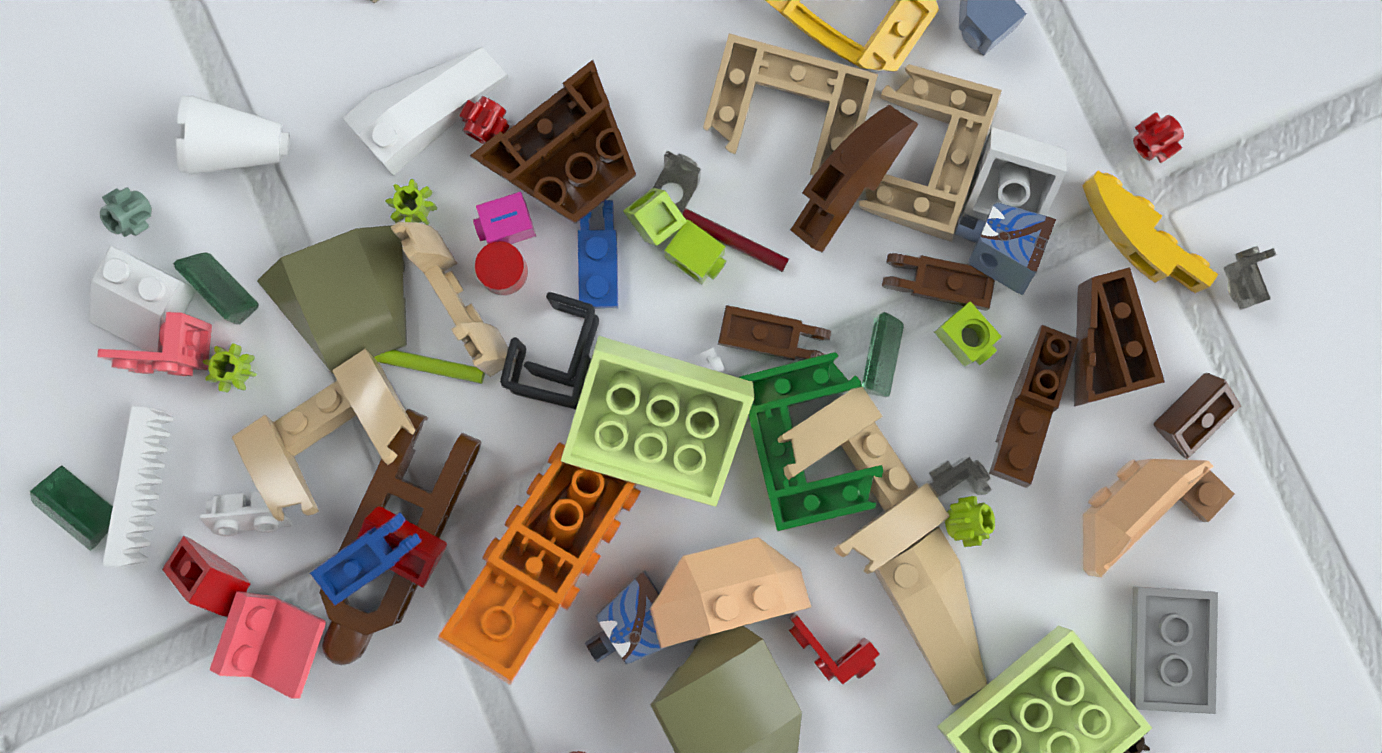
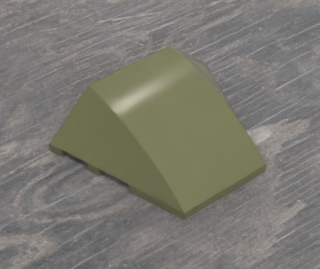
M393 225L355 228L283 256L257 280L331 373H333V369L365 348L375 357L379 354L407 346L406 298L404 297L403 286L405 262L403 261L402 240L391 229Z
M745 626L711 634L699 639L693 646L694 650L685 663L676 669L650 704L675 753H798L802 711L764 639Z

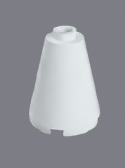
M184 95L181 97L177 116V124H181L180 138L176 137L177 164L180 172L191 175L275 164L281 162L282 155H289L290 133L283 132L281 123L199 97Z

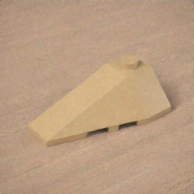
M936 527L876 569L874 573L951 705L954 706L984 688L987 682L960 561L940 527Z

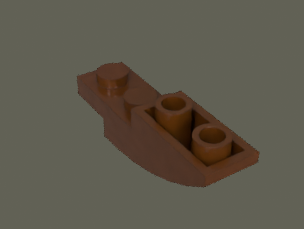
M887 105L862 123L833 151L807 184L802 194L810 200L790 231L812 249L823 253L865 187L873 191L876 190L919 124L891 105Z
M1045 325L1039 327L1001 422L995 441L998 443L989 474L1025 488L1032 484L1053 412L1059 408L1079 338Z

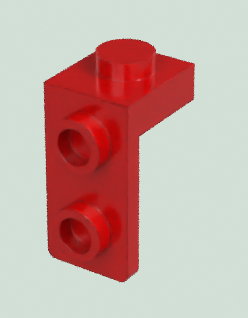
M793 613L789 617L794 624L789 629V632L803 649L810 645L818 654L819 658L814 663L828 681L836 677L843 685L854 675L857 679L862 678L876 666L874 659L880 653L868 639L863 638L834 662L798 615Z

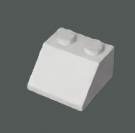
M992 127L982 149L963 214L966 213L986 220L993 205L1002 203L1046 216L1067 173L1066 149Z
M110 245L91 279L89 322L148 352H162L163 346L160 344L159 331L162 323L165 322L166 312L185 313L197 288Z

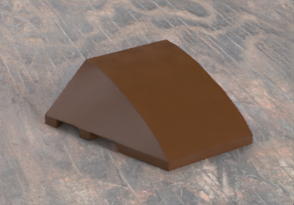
M591 60L564 81L562 89L503 134L500 131L470 155L477 162L574 224L636 176L621 132L612 113L609 100L600 81L594 60Z

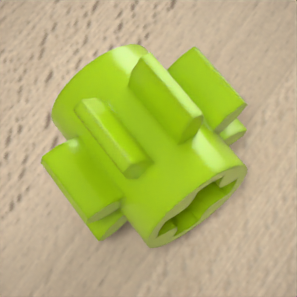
M410 179L408 186L400 187L394 184L396 192L393 198L386 199L385 201L390 207L396 209L390 218L395 223L405 218V222H423L429 225L430 223L427 219L429 212L437 210V206L433 202L426 200L433 193L430 188L426 186L419 191L414 179ZM410 199L417 205L412 211L406 205Z
M234 343L231 344L229 352L222 347L215 346L214 351L216 354L210 360H203V363L208 365L210 372L205 377V380L212 383L220 381L218 390L226 393L230 391L232 384L239 390H246L244 382L249 377H256L257 375L254 371H251L250 366L255 357L250 354L240 356L242 348ZM227 364L235 365L233 373L225 371Z
M976 496L958 498V503L950 504L951 509L947 511L950 517L945 520V527L951 538H954L955 541L962 540L964 547L982 545V540L990 538L989 534L993 533L995 529V516L989 505L985 504V502L978 503Z

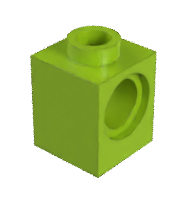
M650 189L623 210L642 239L655 246H658L687 223L670 196L662 189Z
M688 219L687 223L681 227L664 250L665 258L701 285L707 277L714 280L727 262L722 258L726 247Z
M971 301L934 331L936 336L964 367L974 361L979 366L997 351L993 344L1002 337ZM964 328H970L976 332L978 336L976 347H970L963 342L962 330Z

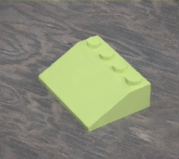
M598 335L561 462L717 507L754 400L753 382Z
M1059 625L937 726L957 753H1124L1152 729L1075 632Z

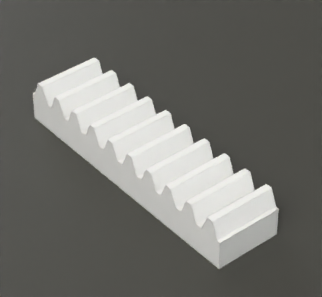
M131 405L103 566L124 568L148 562V557L139 553L140 548L150 546L151 542L143 538L142 534L153 530L154 526L147 523L145 518L156 515L157 512L148 506V502L159 499V495L151 491V486L162 484V479L153 473L154 470L165 467V464L157 460L156 457L159 454L167 453L168 448L159 444V440L168 438L171 434L162 428V424L173 422V417L164 413V410Z

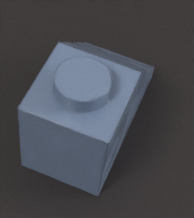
M960 0L959 29L962 31V37L966 44L972 49H978L984 56L1012 33L1027 13L1015 0Z

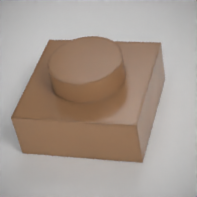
M1210 470L1179 500L1202 522H1209L1235 493Z

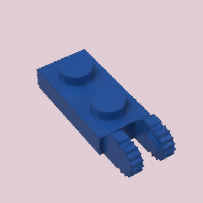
M605 200L602 206L605 230H590L592 211L580 220V230H578L579 300L590 303L595 309L618 308L617 230H614L613 200Z
M401 512L379 528L373 527L310 572L311 576L334 605H337L394 566L400 560V557L422 541L417 533L407 536L392 550L383 538L402 526L406 519Z

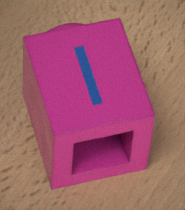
M521 192L476 205L479 218L473 219V223L480 242L486 240L488 244L496 241L514 244L536 237L529 210Z

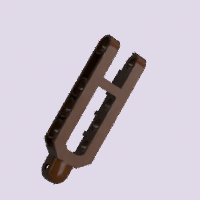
M407 409L406 413L416 431L414 434H411L407 430L400 428L387 446L398 456L389 465L381 458L339 551L357 539L364 519L376 507L385 508L391 494L424 508L417 526L440 538L478 456L482 443L481 440L461 433L446 460L433 491L427 490L403 479L416 452L413 447L425 420H428L427 416ZM394 573L378 610L370 613L351 606L348 597L334 605L321 588L319 593L327 616L331 620L322 643L323 653L327 660L342 666L351 664L361 658L367 649L373 633L402 622L418 585Z

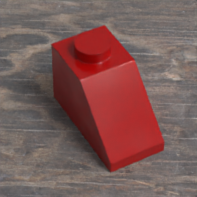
M186 536L182 537L162 568L163 572L187 603L228 618L236 592L247 593V589L251 585L237 567Z

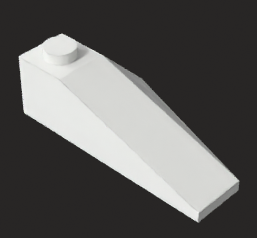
M481 47L371 93L342 119L394 176L461 118L459 114L468 100L476 103L481 96L486 97L508 78V74Z

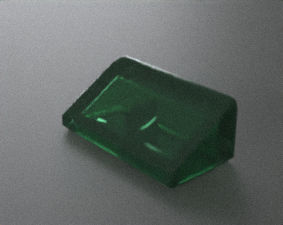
M199 253L177 259L173 263L175 265L174 268L225 320L241 325L259 307L258 302L210 253Z
M882 312L874 320L862 379V386L867 394L885 398L889 397L891 393L904 328L902 321L886 312Z
M64 466L58 467L30 490L32 503L88 550L91 551L108 533L113 506Z

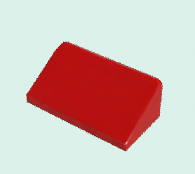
M376 507L364 519L357 539L373 527L379 528L396 514L383 507ZM405 520L399 529L383 537L392 550L407 536L417 533L422 541L400 557V560L389 570L424 588L445 552L447 543Z

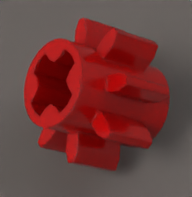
M481 96L476 103L468 100L459 114L463 118L461 121L466 123L462 131L477 142L485 144L500 131L503 134L507 132L509 125L507 120L503 118L507 111L495 101Z
M1155 112L1135 126L1139 134L1133 138L1134 146L1137 152L1148 161L1157 157L1158 161L1163 163L1182 149L1178 142L1184 138V131L1180 123L1171 115L1160 118L1159 114Z

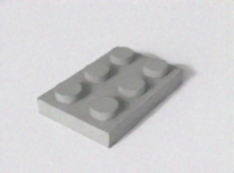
M1133 586L1130 701L1136 709L1216 714L1218 592Z

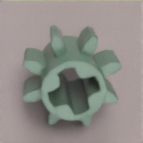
M126 187L121 191L116 188L102 196L103 201L107 205L101 208L99 213L100 219L110 232L122 234L123 237L130 234L137 236L149 228L145 220L151 217L152 208L148 199L142 193L136 190L130 191Z

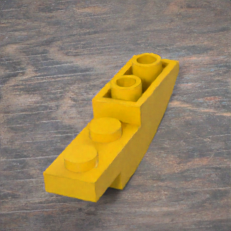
M1099 170L1082 185L1098 223L1121 254L1141 273L1154 283L1170 275L1194 293L1209 288L1219 274L1209 268L1210 264L1206 259L1194 253L1189 254L1177 245L1178 241L1171 234L1154 229L1162 215L1154 210V205L1148 199L1138 195L1134 196L1122 187L1123 184L1117 177L1109 173H1102Z

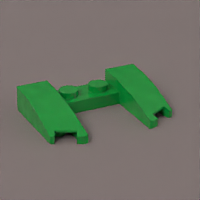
M836 352L739 377L753 382L754 400L749 412V419L777 532L876 507V503L868 501L873 476L882 478L884 471L882 465L807 483L804 470L789 480L784 474L783 468L785 466L796 464L792 442L778 443V437L794 428L789 406L862 387L861 381L856 375L848 380L833 363L839 357Z

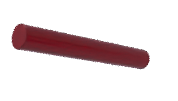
M687 208L683 211L682 215L686 221L688 219L717 241L783 273L789 258Z

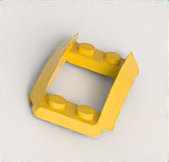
M765 0L802 32L843 59L860 68L895 72L899 69L939 11L936 0H896L863 47L824 22L800 3V0Z

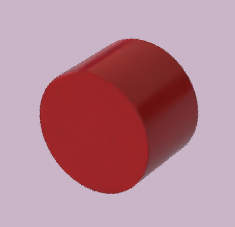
M503 241L489 243L479 251L475 260V272L478 279L494 294H513L520 290L526 282L528 276L526 261L520 251L510 243Z

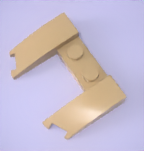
M729 33L703 129L707 132L713 126L729 141L725 149L736 155L756 84L828 103L827 113L810 175L814 176L833 151L856 128L865 122L878 74Z
M908 64L905 67V72L910 78L897 91H894L887 85L882 90L881 99L949 124L928 186H924L886 174L875 191L865 187L867 200L859 201V207L897 224L952 242L986 137L988 136L1000 101L1002 90Z
M398 222L391 226L393 232L402 240L401 243L404 246L402 249L406 256L424 272L456 326L451 330L458 340L465 343L464 347L471 358L475 357L472 360L475 367L490 377L503 370L509 347L496 327L483 322L472 303L468 306L464 305L458 295L464 291L463 287L452 270L445 273L446 270L458 263L439 232L429 225L415 222Z
M366 348L333 369L332 371L337 381L275 422L264 415L232 436L240 457L273 517L279 522L284 521L283 507L301 504L302 512L307 516L314 515L319 511L294 456L357 415L382 460L389 465L398 455L387 446L400 428L407 430L411 434H414L416 431L383 368Z
M862 386L861 388L850 390L778 437V443L792 442L796 464H789L783 468L788 480L840 445L857 470L879 465L883 466L882 478L873 476L871 491L884 511L833 548L841 557L847 556L851 549H854L869 559L870 562L864 569V572L869 574L907 549L950 516L928 483L918 487L876 425L875 422L883 416Z

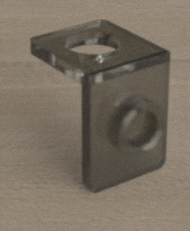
M666 151L664 154V169L653 188L662 189L668 183L678 184L683 190V197L675 205L682 214L700 184L701 169L697 167L698 164L691 158L680 153L675 155L670 151Z

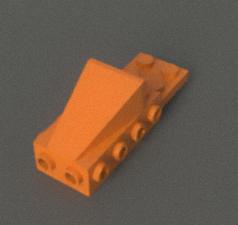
M561 442L557 444L547 461L551 464L544 475L538 473L526 492L530 497L524 506L516 505L504 525L508 529L501 540L495 537L489 544L482 557L486 561L485 567L437 639L509 685L515 679L560 607L568 610L580 591L575 586L578 578L582 573L589 577L601 557L595 551L602 540L609 544L621 525V522L616 520L622 508L629 512L641 493L640 490L635 488L636 483L561 462L565 445Z

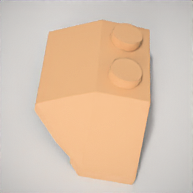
M1133 459L1126 463L1116 474L1119 479L1109 489L1107 487L1101 488L1088 501L1091 507L1083 514V570L1089 576L1102 577L1120 557L1214 466L1208 460L1146 459L1136 462Z
M757 537L682 556L659 596L650 607L660 648L807 609L811 607L801 569Z

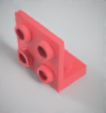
M166 312L165 322L162 323L159 331L160 344L163 346L162 352L98 349L97 357L112 361V368L127 369L128 372L154 374L155 370L168 372L170 375L193 376V370H208V365H205L203 360L209 359L212 324L184 313Z
M236 592L209 670L219 676L251 677L292 699H299L302 695L326 621L275 596Z

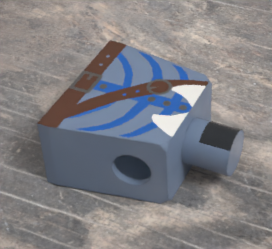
M996 203L991 208L985 221L964 213L955 231V235L975 243L968 260L972 267L1016 293L1023 295L1038 270L1056 219L1006 204Z
M646 571L640 573L595 616L603 631L586 641L585 645L597 663L616 650L627 665L663 649L660 648L650 607L660 593Z

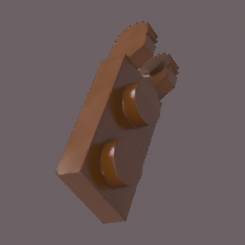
M889 253L887 255L886 263L896 268L916 269L914 281L895 276L883 277L882 287L899 292H910L912 296L964 306L971 301L979 310L988 311L990 309L995 280L971 265L920 255L919 258L897 253Z
M726 305L718 345L793 361L795 358L806 360L825 354L818 350L798 348L799 336L802 335L814 340L824 341L830 340L831 331L825 328L802 324V320Z

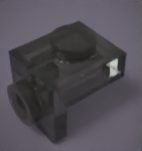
M1255 246L1234 254L1237 261L1223 267L1228 279L1227 289L1231 299L1238 304L1240 310L1270 300V295L1257 263L1276 256L1275 249L1272 248L1260 252L1259 247Z
M970 457L961 458L952 465L949 460L944 461L929 472L932 479L926 482L936 497L942 496L965 479L977 495H986L992 491L987 483L990 480L987 470L978 460L973 462Z

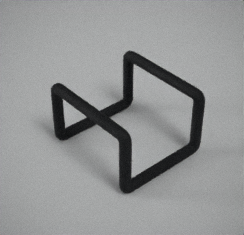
M548 292L546 298L554 309L584 318V323L568 373L530 361L524 363V368L534 376L574 387L581 358L583 355H589L599 325V317L595 314V308L590 303L554 292Z
M513 337L509 344L500 378L502 387L509 389L512 394L576 409L590 365V356L585 354L581 358L572 396L518 383L526 354V346L517 337ZM516 349H518L519 351H518V355H517V358H516V362H515V366H514L512 378H511V381H508V380H509V376H510V372H511V368H512V364H513V361H514Z

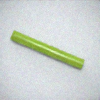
M391 350L374 357L379 363L480 384L483 383L485 375L484 372L475 366L398 350Z

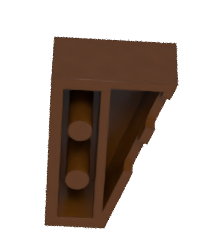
M1131 268L1091 277L1079 284L1076 338H1079L1075 357L1074 407L1164 383L1163 373Z

